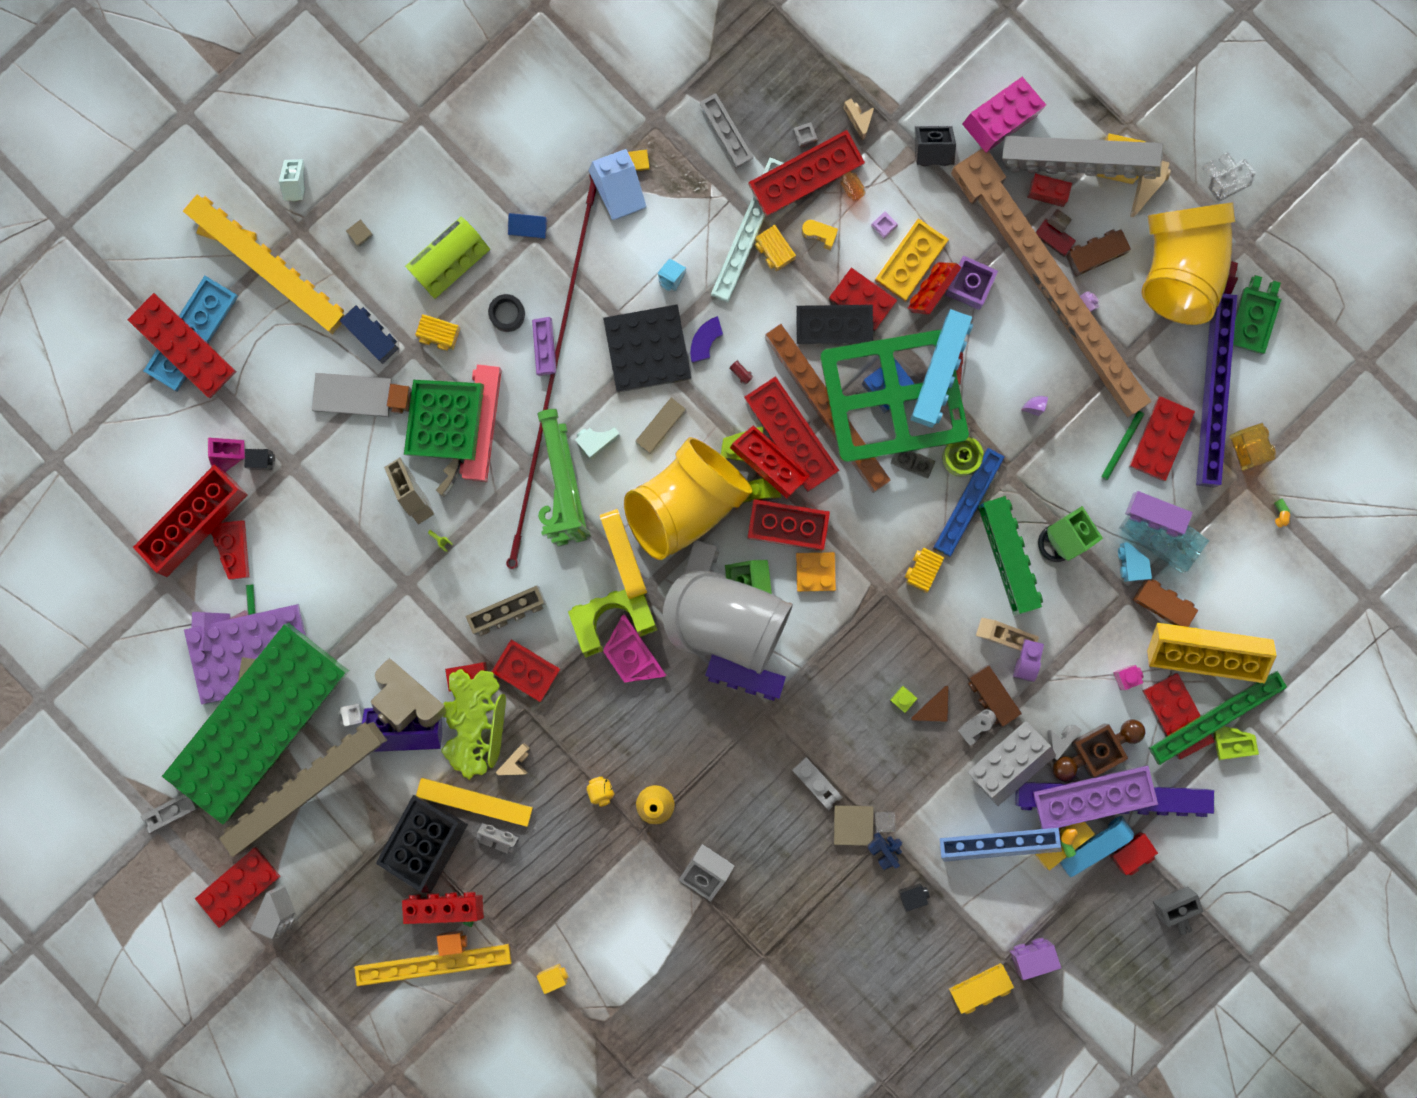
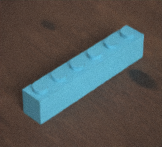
M952 309L947 313L911 416V421L931 428L936 423L939 424L943 414L940 412L941 406L946 405L949 397L946 394L947 389L952 387L955 379L952 374L954 370H958L961 359H958L959 354L964 352L967 342L964 341L966 334L969 335L973 324L970 323L971 316Z

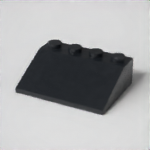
M413 795L376 864L419 892L431 893L468 824L451 813Z

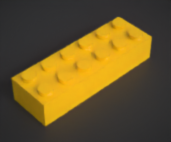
M1157 623L1147 649L1149 667L1259 683L1266 682L1277 656L1273 639Z

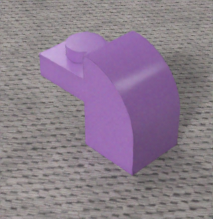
M1024 639L1020 658L1016 660L1013 673L1014 678L1030 682L1036 680L1041 666L1040 660L1044 644Z

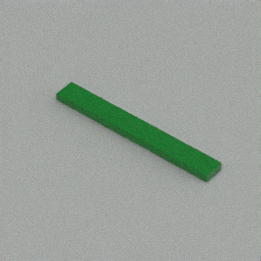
M1274 671L1268 675L1265 683H1254L1148 747L1157 764L1161 765L1288 687L1279 672Z

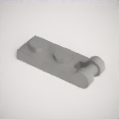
M807 757L792 769L828 810L833 807L832 804L843 798ZM829 790L832 795L826 799L823 794Z
M182 794L143 814L141 819L146 822L148 826L146 829L150 834L197 810L198 807L196 803ZM155 815H156L157 820H158L157 823H155L154 820H153V818H152V817H154Z

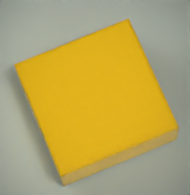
M647 149L628 152L636 171L650 170Z

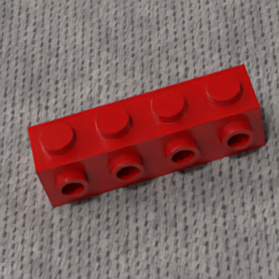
M457 892L445 893V896H439V893L427 894V897H421L420 894H411L409 898L402 900L403 924L479 921L484 918L483 895H476V892H464V895L457 896Z

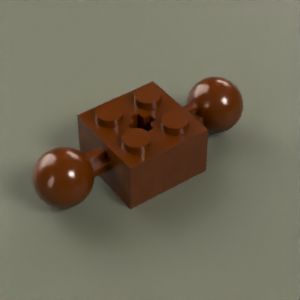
M1130 719L1125 721L1120 728V732L1115 734L1110 724H1102L1073 740L1071 744L1077 756L1073 758L1062 756L1055 760L1052 766L1053 774L1061 781H1070L1076 776L1078 768L1083 765L1091 777L1104 773L1128 759L1121 745L1125 742L1129 744L1140 743L1146 734L1144 725L1138 720ZM1097 747H1102L1100 750L1101 754L1096 753Z

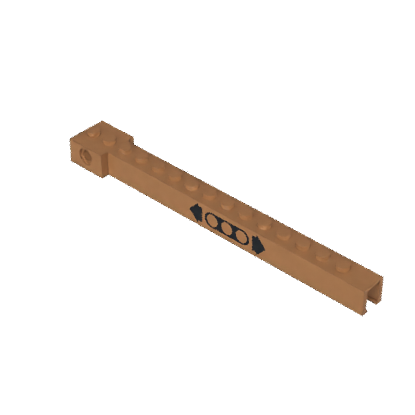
M980 149L954 166L951 175L971 204L977 200L980 202L1127 418L1151 403L1152 401L1003 186L1007 177L990 152L986 153L983 149Z

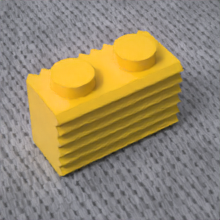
M775 225L756 237L755 246L760 254L764 253L767 257L765 261L770 269L774 268L777 272L796 259L795 253Z
M422 314L415 336L422 344L430 345V343L437 345L438 349L448 351V349L454 350L461 328L458 325Z
M922 548L921 551L917 550L913 557L915 564L913 568H908L904 576L907 579L906 584L927 593L944 557L926 548Z

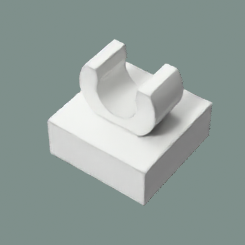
M359 704L340 707L338 714H342L343 719L340 724L349 726L362 723Z

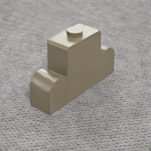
M401 457L384 467L398 502L406 513L414 518L418 525L434 515L428 498L416 483L413 474Z
M389 658L376 670L375 679L381 691L371 700V705L378 714L379 720L385 725L388 723L397 732H401L417 717L422 726L432 727L446 714L445 705L392 659Z

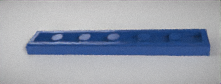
M990 448L986 449L980 467L973 473L933 547L935 550L951 557L1004 459L1003 455Z

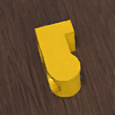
M815 220L805 221L802 226L803 237L809 240L821 241L825 243L824 248L831 251L838 229Z

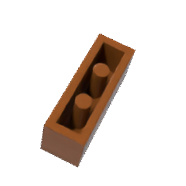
M1154 579L1143 581L1133 598L1134 602L1172 625L1190 626L1198 612V609L1194 607V603L1187 599L1181 600L1177 597L1178 594L1170 589L1166 591L1161 587L1162 584Z

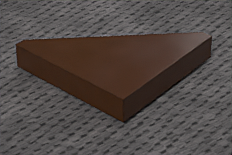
M944 686L911 717V720L948 722V686Z

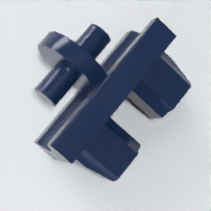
M880 832L874 835L875 839L868 844L869 851L873 856L883 851L885 855L878 859L883 870L892 866L895 869L900 866L898 863L899 859L894 851L897 855L901 854L902 851L899 847L903 842L900 839L894 840L890 836L886 839L889 842L888 844Z

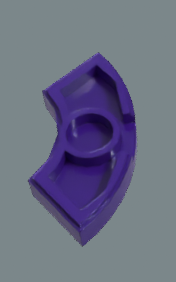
M718 316L706 321L695 333L690 349L692 363L710 359L712 343L717 338L723 336Z

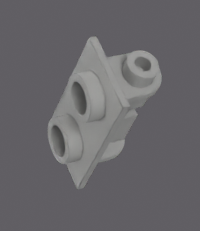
M482 823L477 832L476 840L489 847H492L493 842H496L495 849L508 854V852H513L518 837L510 832H504L492 825Z

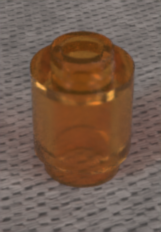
M850 171L841 177L840 184L847 196L853 201L862 198L866 194L865 187L856 172L852 173Z

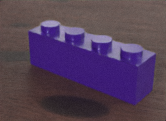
M711 655L705 675L709 677L708 681L717 684L720 681L727 682V687L737 690L738 686L746 688V693L756 695L759 692L764 694L763 698L772 701L775 698H780L786 676L763 670L761 674H758L752 669H747L715 655Z

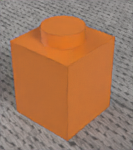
M463 930L441 933L437 936L439 956L459 954L465 951L468 943L467 936L463 935Z

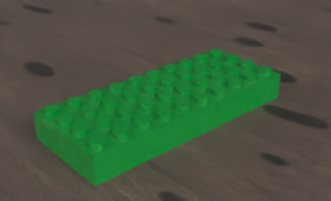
M290 623L284 624L161 777L224 825L248 798L347 675L349 670Z

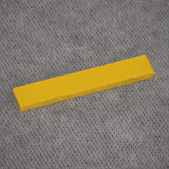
M426 778L420 779L416 796L426 800L526 827L529 825L533 807Z

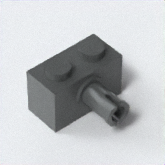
M1188 886L1153 901L1158 918L1167 927L1177 924L1179 933L1182 935L1187 934L1186 929L1188 933L1192 931L1188 918L1204 912L1198 894Z

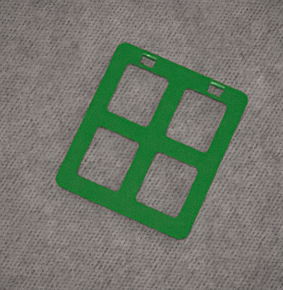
M941 330L847 345L822 351L820 360L839 455L842 461L852 462L964 442L968 438L969 431L956 370L952 374L955 377L951 388L948 387L946 392L949 395L947 406L952 429L918 436H911L909 434L903 403L918 399L923 383L901 386L898 380L893 353L931 345L936 347ZM873 355L879 356L885 389L844 396L837 362ZM888 405L891 412L895 439L854 446L847 412ZM958 408L960 419L954 420L952 410Z

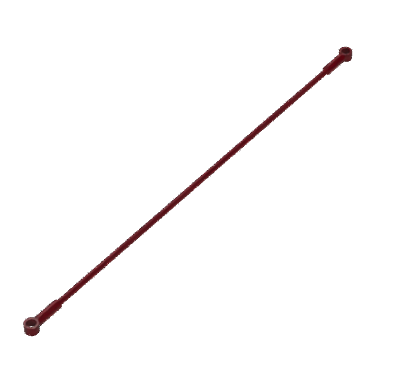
M589 175L590 186L586 200L587 207L555 351L556 369L591 206H593L597 189L591 175ZM550 374L543 411L548 410L555 374ZM541 422L517 532L514 535L510 558L506 561V565L510 569L518 567L517 557L522 539L521 532L543 434ZM510 560H515V566L510 567Z

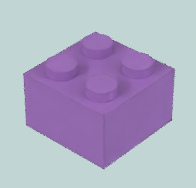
M963 256L958 264L962 268L949 285L945 295L980 310L998 270Z
M1035 939L1032 941L1033 944L1027 946L1019 944L1014 946V950L1010 951L1016 973L1023 980L1061 969L1055 947L1047 939Z

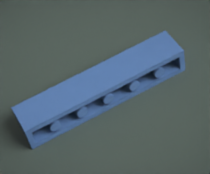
M1059 828L940 838L941 858L944 862L1062 852Z

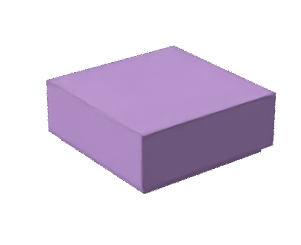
M885 211L871 226L885 239L898 224Z

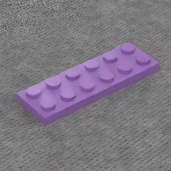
M1147 765L1033 792L1041 829L1064 827L1158 805L1149 766Z

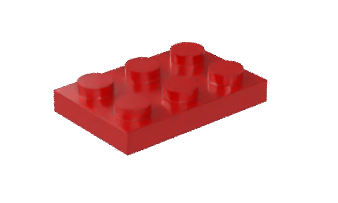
M938 262L931 269L928 279L922 282L919 292L911 298L907 309L912 313L930 315L962 267L957 263Z
M852 267L829 297V300L836 305H873L874 332L897 302V299Z
M511 639L491 672L541 702L561 669Z

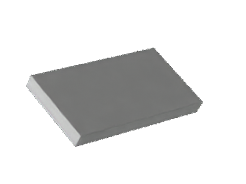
M315 373L312 411L389 417L387 399L392 379Z

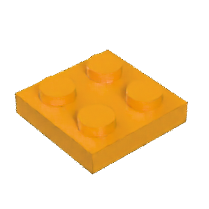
M835 552L796 553L797 592L836 591Z

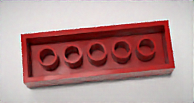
M214 464L133 548L156 573L168 577L248 494L223 469Z

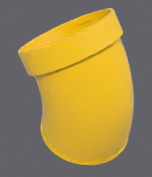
M1233 202L1148 215L1150 235L1154 234V255L1141 293L1144 301L1153 311L1166 319L1187 325L1203 324L1213 318L1224 293L1231 265V223L1235 222Z
M689 437L675 453V460L651 480L638 486L636 489L628 491L624 497V511L634 537L640 546L657 560H663L699 539L719 523L733 507H740L752 493L749 482L726 458L706 443L693 437Z

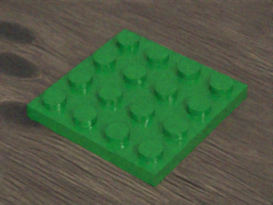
M413 379L404 455L475 461L484 384Z

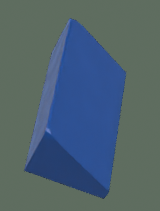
M509 213L508 235L546 238V217Z

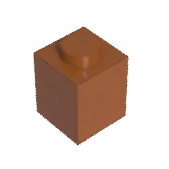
M390 384L387 407L392 409L391 412L403 414V411L409 412L412 389L409 386Z

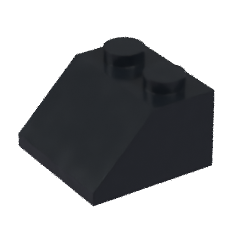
M915 126V159L917 165H955L956 140L952 126Z

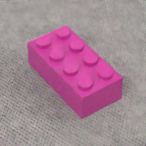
M1022 76L972 111L962 125L987 153L1004 141L1005 136H1011L1036 118L1045 108L1046 104Z

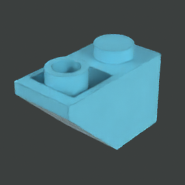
M669 258L658 272L660 286L668 291L671 289L676 291L686 274V267Z
M1128 542L1120 544L1118 557L1122 559L1120 575L1121 578H1124V582L1152 579L1150 559Z

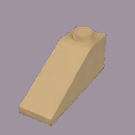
M1162 161L1161 176L1156 177V179H1145L1144 176H1139L1130 217H1135L1165 180L1168 181L1171 172L1168 169L1169 162Z
M982 617L976 636L1018 651L1022 650L1024 639L1038 642L1039 639L1038 636L999 621Z

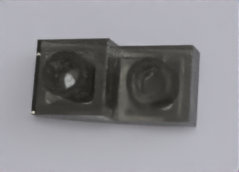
M912 451L894 454L891 460V464L926 479L929 478L936 462Z

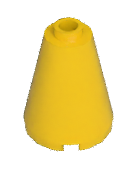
M652 785L642 790L636 801V809L639 816L650 824H661L667 821L673 814L675 807L672 794L666 788ZM656 805L657 810H652L650 806Z

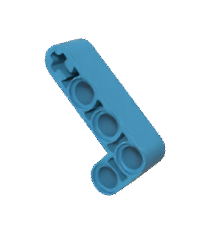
M1119 816L1108 824L1107 829L1079 846L1075 850L1076 855L1070 858L1066 857L1060 864L1069 877H1073L1130 842L1134 837V831L1124 817Z

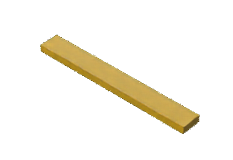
M509 944L469 949L459 954L444 956L434 954L358 965L354 969L356 985L364 986L512 964Z

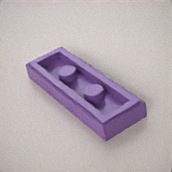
M552 318L533 319L536 375L555 374L556 361Z

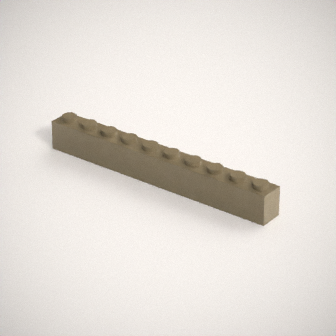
M364 722L356 728L357 732L354 735L349 734L341 740L342 744L338 747L334 745L327 750L326 753L328 755L323 759L319 757L311 763L312 767L307 770L305 768L296 774L297 779L294 781L290 779L282 785L283 789L280 792H273L267 797V802L264 804L260 802L252 808L254 812L250 815L246 813L238 819L239 823L236 826L232 824L223 831L225 834L219 839L230 855L234 857L242 853L384 744L387 739L374 722L369 724Z

